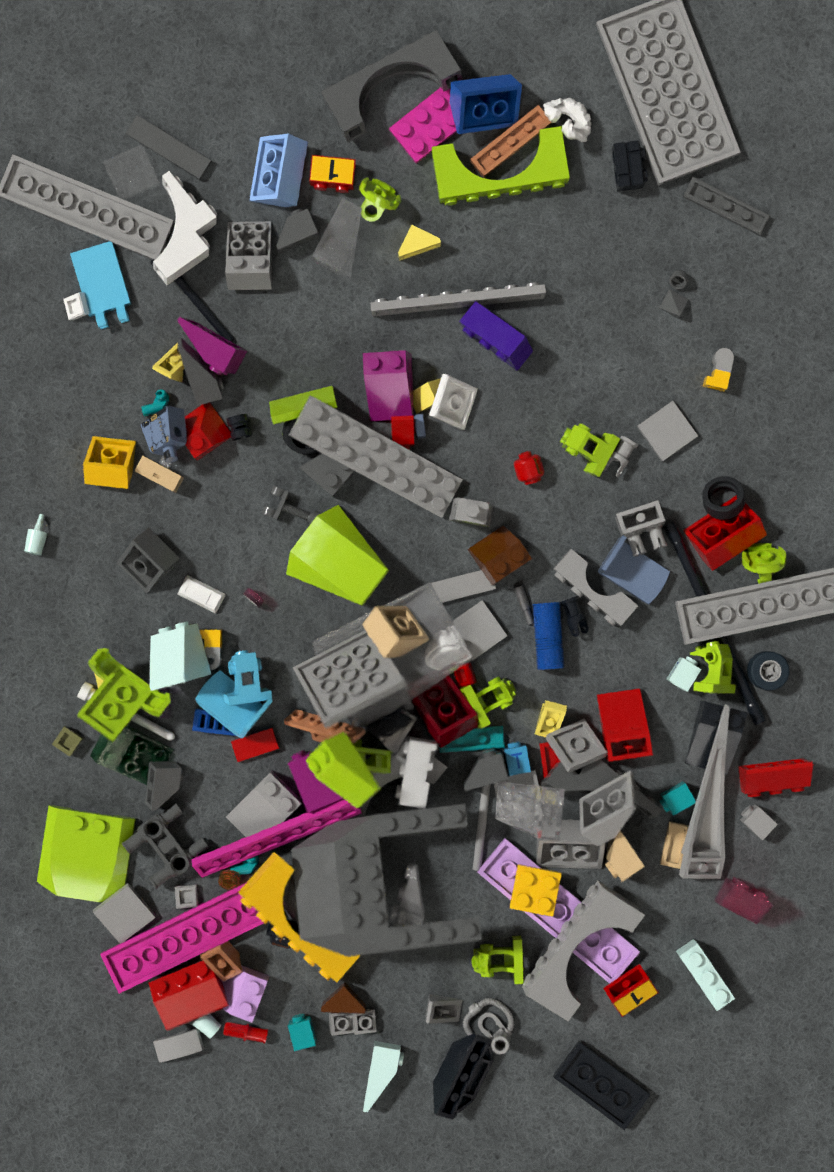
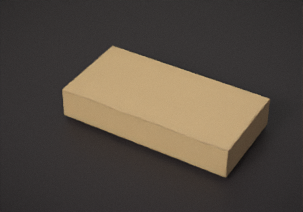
M669 821L660 865L680 869L683 858L681 851L689 825Z

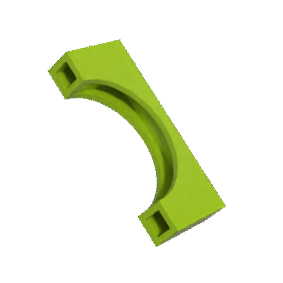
M562 127L540 129L538 134V152L532 163L520 174L504 180L485 179L470 172L459 160L453 143L432 147L431 153L439 203H445L446 206L457 204V200L466 199V202H474L483 196H487L488 199L500 197L501 193L509 192V195H518L522 193V190L530 189L531 192H538L543 190L545 186H552L554 189L564 187L570 177Z

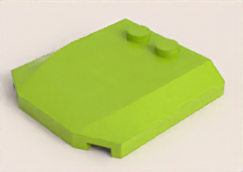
M49 805L37 882L56 896L94 902L105 901L126 885L131 854L124 848L122 842H125L134 835L136 818L119 815L112 816Z

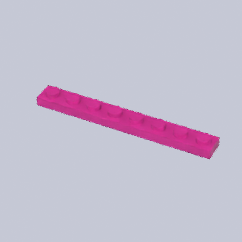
M344 798L191 859L192 867L203 878L317 832L338 821L362 813L361 807L356 808Z

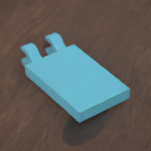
M106 242L70 253L81 292L85 293L90 313L88 315L96 317L98 327L100 329L109 327L105 312L115 309L121 323L130 321L126 306L131 305V300L113 243Z

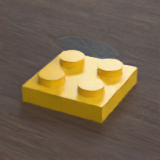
M518 864L509 906L510 909L553 917L562 873Z

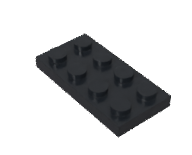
M581 1041L577 1042L553 1075L557 1081L623 1130L627 1128L650 1096L647 1090Z

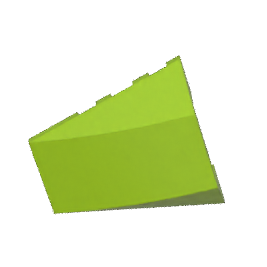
M336 505L317 515L291 549L286 575L363 606L389 570L366 542L363 535L356 529L343 509Z

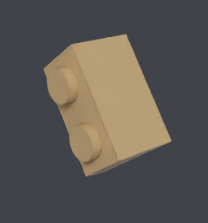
M376 606L362 624L384 658L401 657L429 640V637L407 606Z
M619 831L615 838L608 841L605 855L608 862L605 865L614 878L619 877L621 881H624L644 867L621 831Z

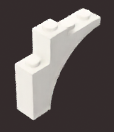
M170 171L162 175V184L169 193L176 214L175 227L167 247L153 261V269L166 285L209 256V243L201 235L216 225L217 216L215 209L210 204L207 205L204 200L197 204L194 196L190 192L186 193L182 188L183 183L179 177L173 176Z

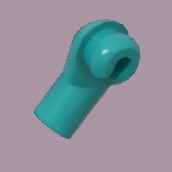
M160 389L156 391V397L152 404L141 406L144 417L156 414L167 406L169 394L165 390Z
M259 856L247 859L242 864L230 866L231 872L237 875L251 874L259 863Z

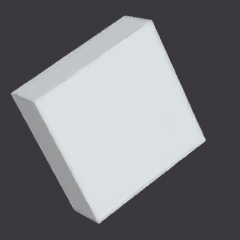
M79 292L64 299L69 320H75L90 314L85 293Z

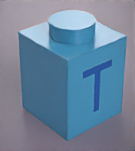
M520 741L508 743V747L504 748L509 776L531 772L526 745H521Z

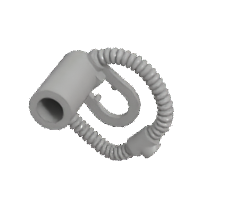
M485 998L478 1003L474 1002L469 1006V1012L463 1019V1028H465L466 1034L468 1036L473 1034L469 1025L471 1018L476 1016L484 1006L494 1004V1006L501 1009L507 1015L508 1027L505 1028L499 1018L490 1012L480 1016L478 1027L485 1036L492 1040L491 1047L496 1054L506 1053L511 1041L510 1035H512L515 1025L511 1011L502 1002L493 998ZM486 1017L494 1019L496 1025L500 1028L493 1035L483 1027L482 1022Z

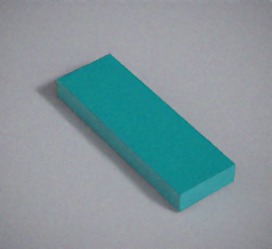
M503 725L480 729L475 728L442 748L439 746V753L505 748Z

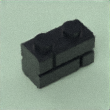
M640 141L613 144L612 157L617 192L643 189L645 182L648 181L647 169H643L642 161L645 160L644 147H640Z

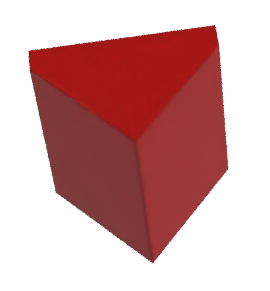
M470 661L453 669L459 688L477 682Z

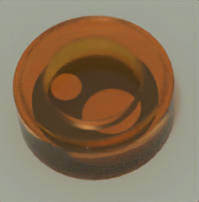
M233 870L222 871L218 879L219 885L226 890H232L240 886L241 882L240 874Z

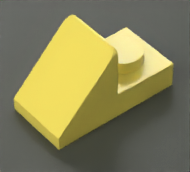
M175 344L153 365V370L179 382L183 381V370L185 368L178 350V344Z
M547 700L545 703H542L535 735L546 737L547 734L560 729L567 706Z

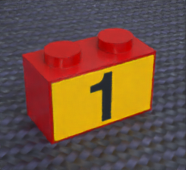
M312 155L310 186H314V189L319 191H326L327 188H336V191L340 193H348L349 190H354L356 159Z
M640 964L603 988L622 1017L659 993Z

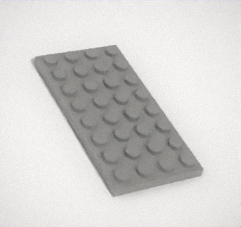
M652 0L596 22L598 32L658 185L741 153L682 0Z

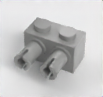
M658 500L616 514L615 520L620 535L628 539L633 557L639 556V552L640 555L647 552L640 535L642 532H649L654 550L660 549V545L661 548L668 546L661 529L664 526L665 518Z

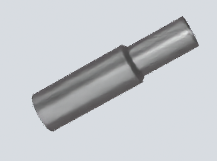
M523 585L513 588L521 611L524 613L527 624L530 625L534 622Z

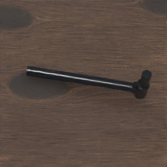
M182 276L174 280L218 334L232 342L234 340L232 335Z

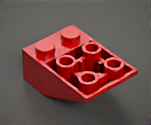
M640 688L597 694L604 748L607 751L606 760L610 762L653 755Z

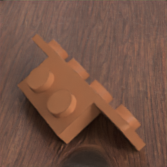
M298 709L294 710L284 719L285 725L311 732L312 740L321 743L345 731L351 743L354 744L365 734L364 728L340 721L325 728L319 715Z

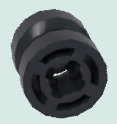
M248 414L235 415L226 419L228 426L231 427L232 432L230 435L232 441L240 440L242 436H245V438L253 436L251 428L248 427Z

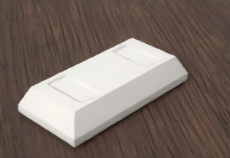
M189 575L186 576L178 592V595L215 614L226 595Z

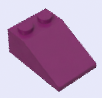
M178 318L177 321L203 360L211 365L210 370L220 375L236 374L247 350L192 319Z
M406 350L363 353V373L370 421H391V416H413L414 419L412 354Z

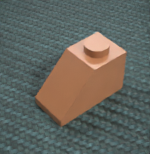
M229 941L201 954V959L223 982L242 973L239 952Z

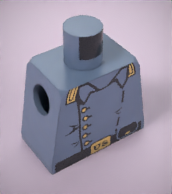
M166 406L141 424V428L150 452L163 455L166 463H173L178 460L176 450L187 442L184 409Z

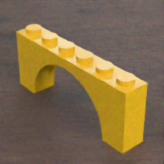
M273 852L239 890L238 893L243 897L240 901L248 909L254 907L259 911L256 916L265 924L270 921L274 925L272 930L281 939L285 935L290 940L288 945L296 952L299 950L303 951L306 954L303 958L312 967L317 964L321 968L319 973L328 981L332 978L338 982L361 955L350 957L301 940L300 935L292 930L284 915L283 894L287 881L295 870Z

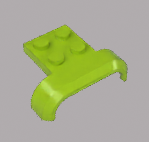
M101 648L88 661V665L104 682L79 711L77 716L114 742L140 708L153 716L159 717L171 702L170 694H163L157 690L151 691L150 685L116 661L109 653V649Z

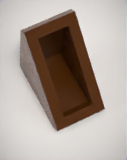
M345 982L321 1006V1012L365 1014L366 1004Z

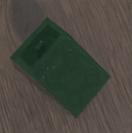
M127 725L114 742L101 734L90 756L97 764L147 785L149 762L168 761L174 749Z

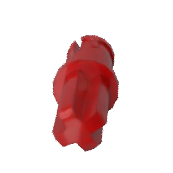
M230 1022L225 1023L223 1034L226 1036L242 1038L243 1041L247 1039L266 1043L268 1029L251 1027L248 1023L247 1025H240Z

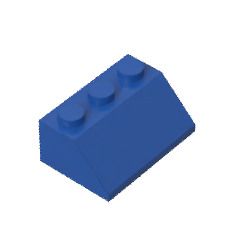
M511 74L451 82L449 103L457 133H472L507 128L514 125L519 117L522 85Z

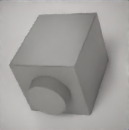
M755 804L752 807L750 805L747 806L741 813L743 817L740 821L761 840H764L778 825Z

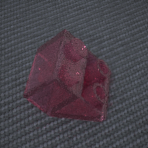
M726 877L714 901L747 920L758 924L773 907V904L768 901L769 896L755 887L750 890V886L736 877H733L732 880Z

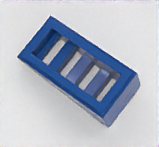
M195 709L192 731L236 736L230 730H227L225 726H222V729H218L219 721L215 718L213 728H209L211 715L204 709ZM202 714L206 715L204 727L200 726Z

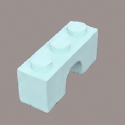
M694 939L676 951L716 1011L735 999Z

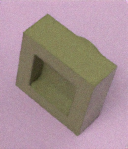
M64 726L52 745L70 757L84 738L69 727Z

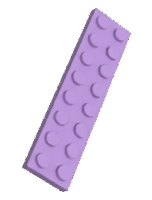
M504 838L482 864L477 873L511 900L517 865L541 867ZM559 884L553 917L524 912L552 936L557 938L561 932L562 925L570 920L574 914L575 907L582 902ZM613 928L601 929L590 934L573 951L577 957L609 984L619 978L640 952Z

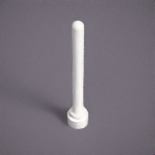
M85 682L77 697L84 701L86 699L89 700L96 692V689L93 688V685ZM137 713L131 719V721L169 741L175 738L173 732Z

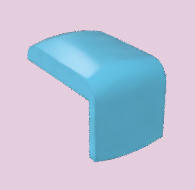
M220 670L204 684L195 700L201 708L239 738H244L265 713L273 700L269 698L264 705L259 701L227 705L224 703L223 694L234 692L235 682Z

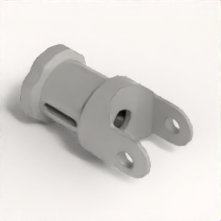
M624 436L620 437L621 441L618 447L612 453L604 468L606 471L612 461L620 462L621 466L617 471L616 477L621 475L629 462L628 458L633 449L638 447V444Z

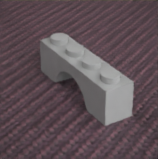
M569 549L553 568L556 572L554 576L563 584L566 581L573 587L570 590L578 597L585 596L589 600L587 604L593 610L598 612L600 609L606 614L604 619L612 626L615 624L621 626L638 605L623 592L604 596L593 591L586 580L588 562L574 550Z

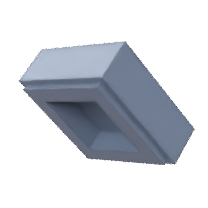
M423 414L415 415L416 436L418 439L426 438Z

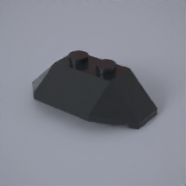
M473 1033L452 1043L433 1081L434 1113L436 1115L453 1120L457 1113L464 1110L474 1101L494 1061L491 1047L492 1040L490 1038Z

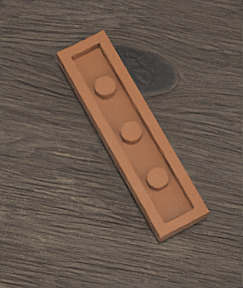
M538 105L472 157L470 162L482 177L485 178L539 134L540 129H546L552 122L545 116L544 111Z

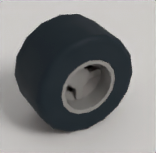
M761 651L755 654L749 660L747 666V675L750 682L757 688L767 691L781 688L787 682L790 674L786 659L781 654L773 651Z

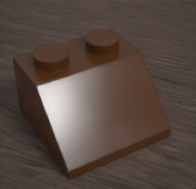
M504 525L467 549L491 585L497 583L532 559L521 541Z

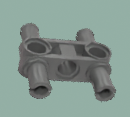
M173 803L172 806L160 815L157 813L147 819L138 827L134 835L125 842H122V845L129 854L143 843L149 842L163 860L164 867L148 878L156 889L171 877L177 878L180 874L186 872L192 866L191 859L200 856L209 849V846L202 837L189 848L182 849L167 829L168 824L183 814L176 803ZM151 822H155L159 826V830L155 834H149L146 830L147 825ZM177 857L185 859V866L181 869L173 866V861Z

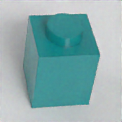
M683 781L660 794L662 800L659 801L665 812L670 811L672 815L696 803L688 786Z
M304 1014L293 1016L292 1020L288 1023V1029L294 1051L316 1046L317 1039L311 1016H305Z

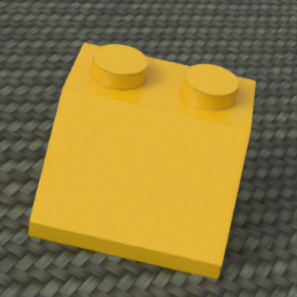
M93 436L83 463L85 484L128 489L132 478L136 441Z

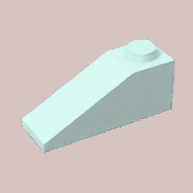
M375 1041L363 1112L370 1110L397 1073L398 1065L402 1066L404 1052H400L401 1045Z

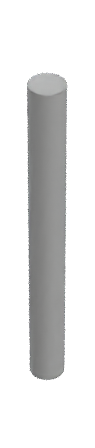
M491 784L482 786L472 869L476 871L482 866Z

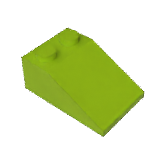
M345 731L324 740L306 759L309 769L319 781L356 808L361 807L380 789Z

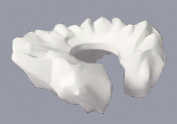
M559 98L543 104L545 116L553 123L558 121L561 114H566L572 118V120L569 118L562 125V132L566 138L570 140L576 139L581 142L587 141V137L591 133L592 122L584 104L571 98L564 100Z

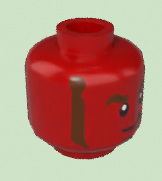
M531 451L518 454L519 458L513 464L518 481L524 482L525 485L540 481L544 475V467L540 455L532 454Z

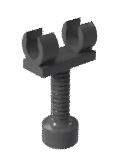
M273 486L270 493L282 498L277 510L265 506L262 514L278 521L282 511L307 520L309 525L317 515L321 514V512L316 510L313 513H309L303 509L293 507L291 504H287L286 501L290 493L276 486Z

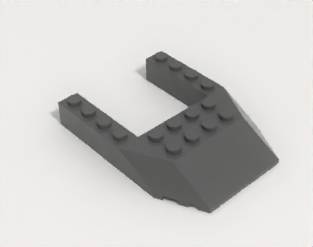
M465 804L341 820L321 829L291 849L293 869L295 870L294 881L300 939L347 957L481 941L479 917L389 928L380 839L467 829Z

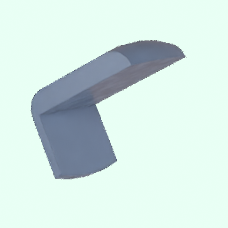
M621 536L598 569V573L642 602L650 604L662 590L670 571L644 554L640 555V552L639 556L633 557L630 545L624 542L626 537Z

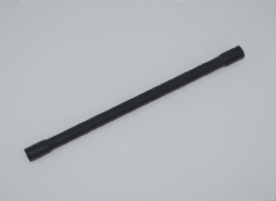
M676 522L664 526L663 528L677 553L696 597L708 595L685 547L683 537ZM727 636L716 638L719 644L729 645L733 657L731 673L745 701L753 724L757 725L766 721Z

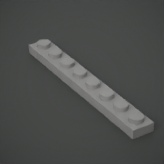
M533 282L524 287L508 285L505 286V289L487 287L483 291L476 292L473 289H466L457 294L447 291L440 293L438 296H431V294H421L418 298L400 296L396 300L390 301L386 298H380L370 304L373 317L469 307L475 301L481 305L544 299L546 290L545 284L539 285V283Z

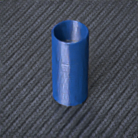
M560 602L533 604L535 639H539L535 640V647H538L536 648L537 669L564 668Z

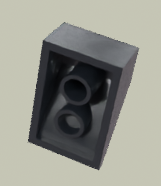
M701 700L685 764L706 769L724 706ZM730 708L727 732L725 774L727 775L743 734L748 712Z

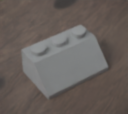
M538 819L536 864L539 867L602 868L605 843L597 846L581 835L580 820Z

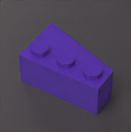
M476 301L459 321L463 327L462 332L471 339L475 337L483 348L488 351L490 349L497 358L504 363L506 362L516 371L519 370L533 352L526 336Z

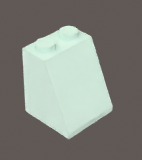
M188 621L175 625L176 629L172 630L171 626L158 630L159 634L151 636V691L211 675L198 623L189 625Z

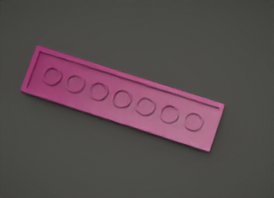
M247 882L101 952L102 960L118 993L120 994L263 924L264 922L256 916L259 911L254 907L248 909L240 901L243 897L238 892Z

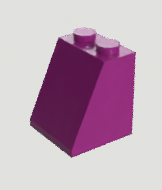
M304 749L294 753L288 765L307 812L343 799L316 778L306 762V759L312 752L306 753Z

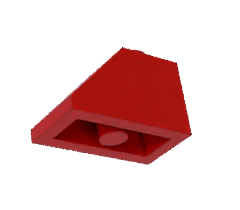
M391 416L392 441L410 450V447L414 446L413 416Z

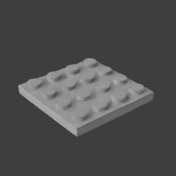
M366 630L293 667L296 676L325 728L406 687L404 679L391 658H384L380 654Z

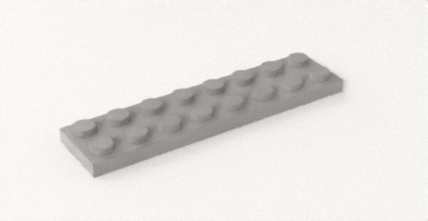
M13 154L0 183V198L105 241L112 242L115 245L152 260L157 259L164 250L175 223L170 218Z
M309 396L289 434L293 438L441 518L463 480L312 396Z
M834 568L675 601L684 645L834 613Z

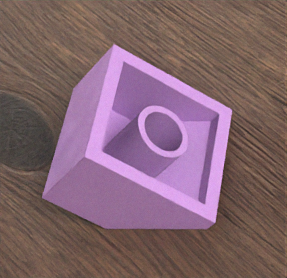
M241 965L242 973L224 982L222 981L229 1004L228 1007L223 1009L235 1017L253 1022L269 975Z

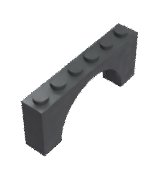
M437 30L425 34L421 39L405 45L393 54L386 55L376 63L367 65L361 71L348 75L344 80L329 85L325 90L321 91L323 100L347 143L367 133L362 119L364 103L370 92L382 81L400 74H418L433 80L445 92L451 88V82L463 80L461 69Z

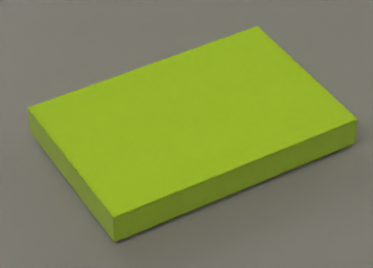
M328 386L270 401L272 423L278 424L297 419L309 396L336 409L337 404L333 387Z

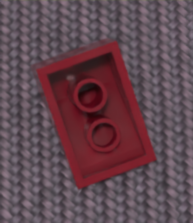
M434 670L405 687L425 726L440 748L478 727V714L445 670Z

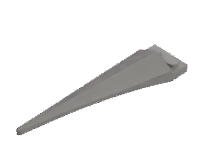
M726 704L723 708L681 851L683 858L679 875L686 879H721L725 862V759L730 711L729 706Z

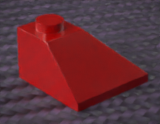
M210 402L202 404L185 416L187 436L185 446L197 461L231 438L230 430Z

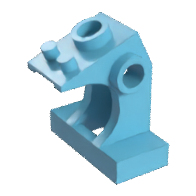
M247 650L236 652L228 662L230 675L234 674L235 690L232 693L223 694L224 703L230 706L265 701L269 698L272 700L271 690L267 688L260 689V658H256L255 652L249 653ZM251 672L252 684L242 685L241 673Z

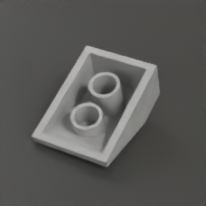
M271 771L226 818L245 837H248L284 822L303 801Z
M632 771L623 774L579 799L581 835L595 845L600 846L615 838L635 810L634 773Z

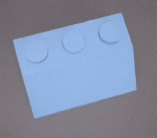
M291 134L260 137L249 201L281 207L297 206L304 161L307 154V141Z

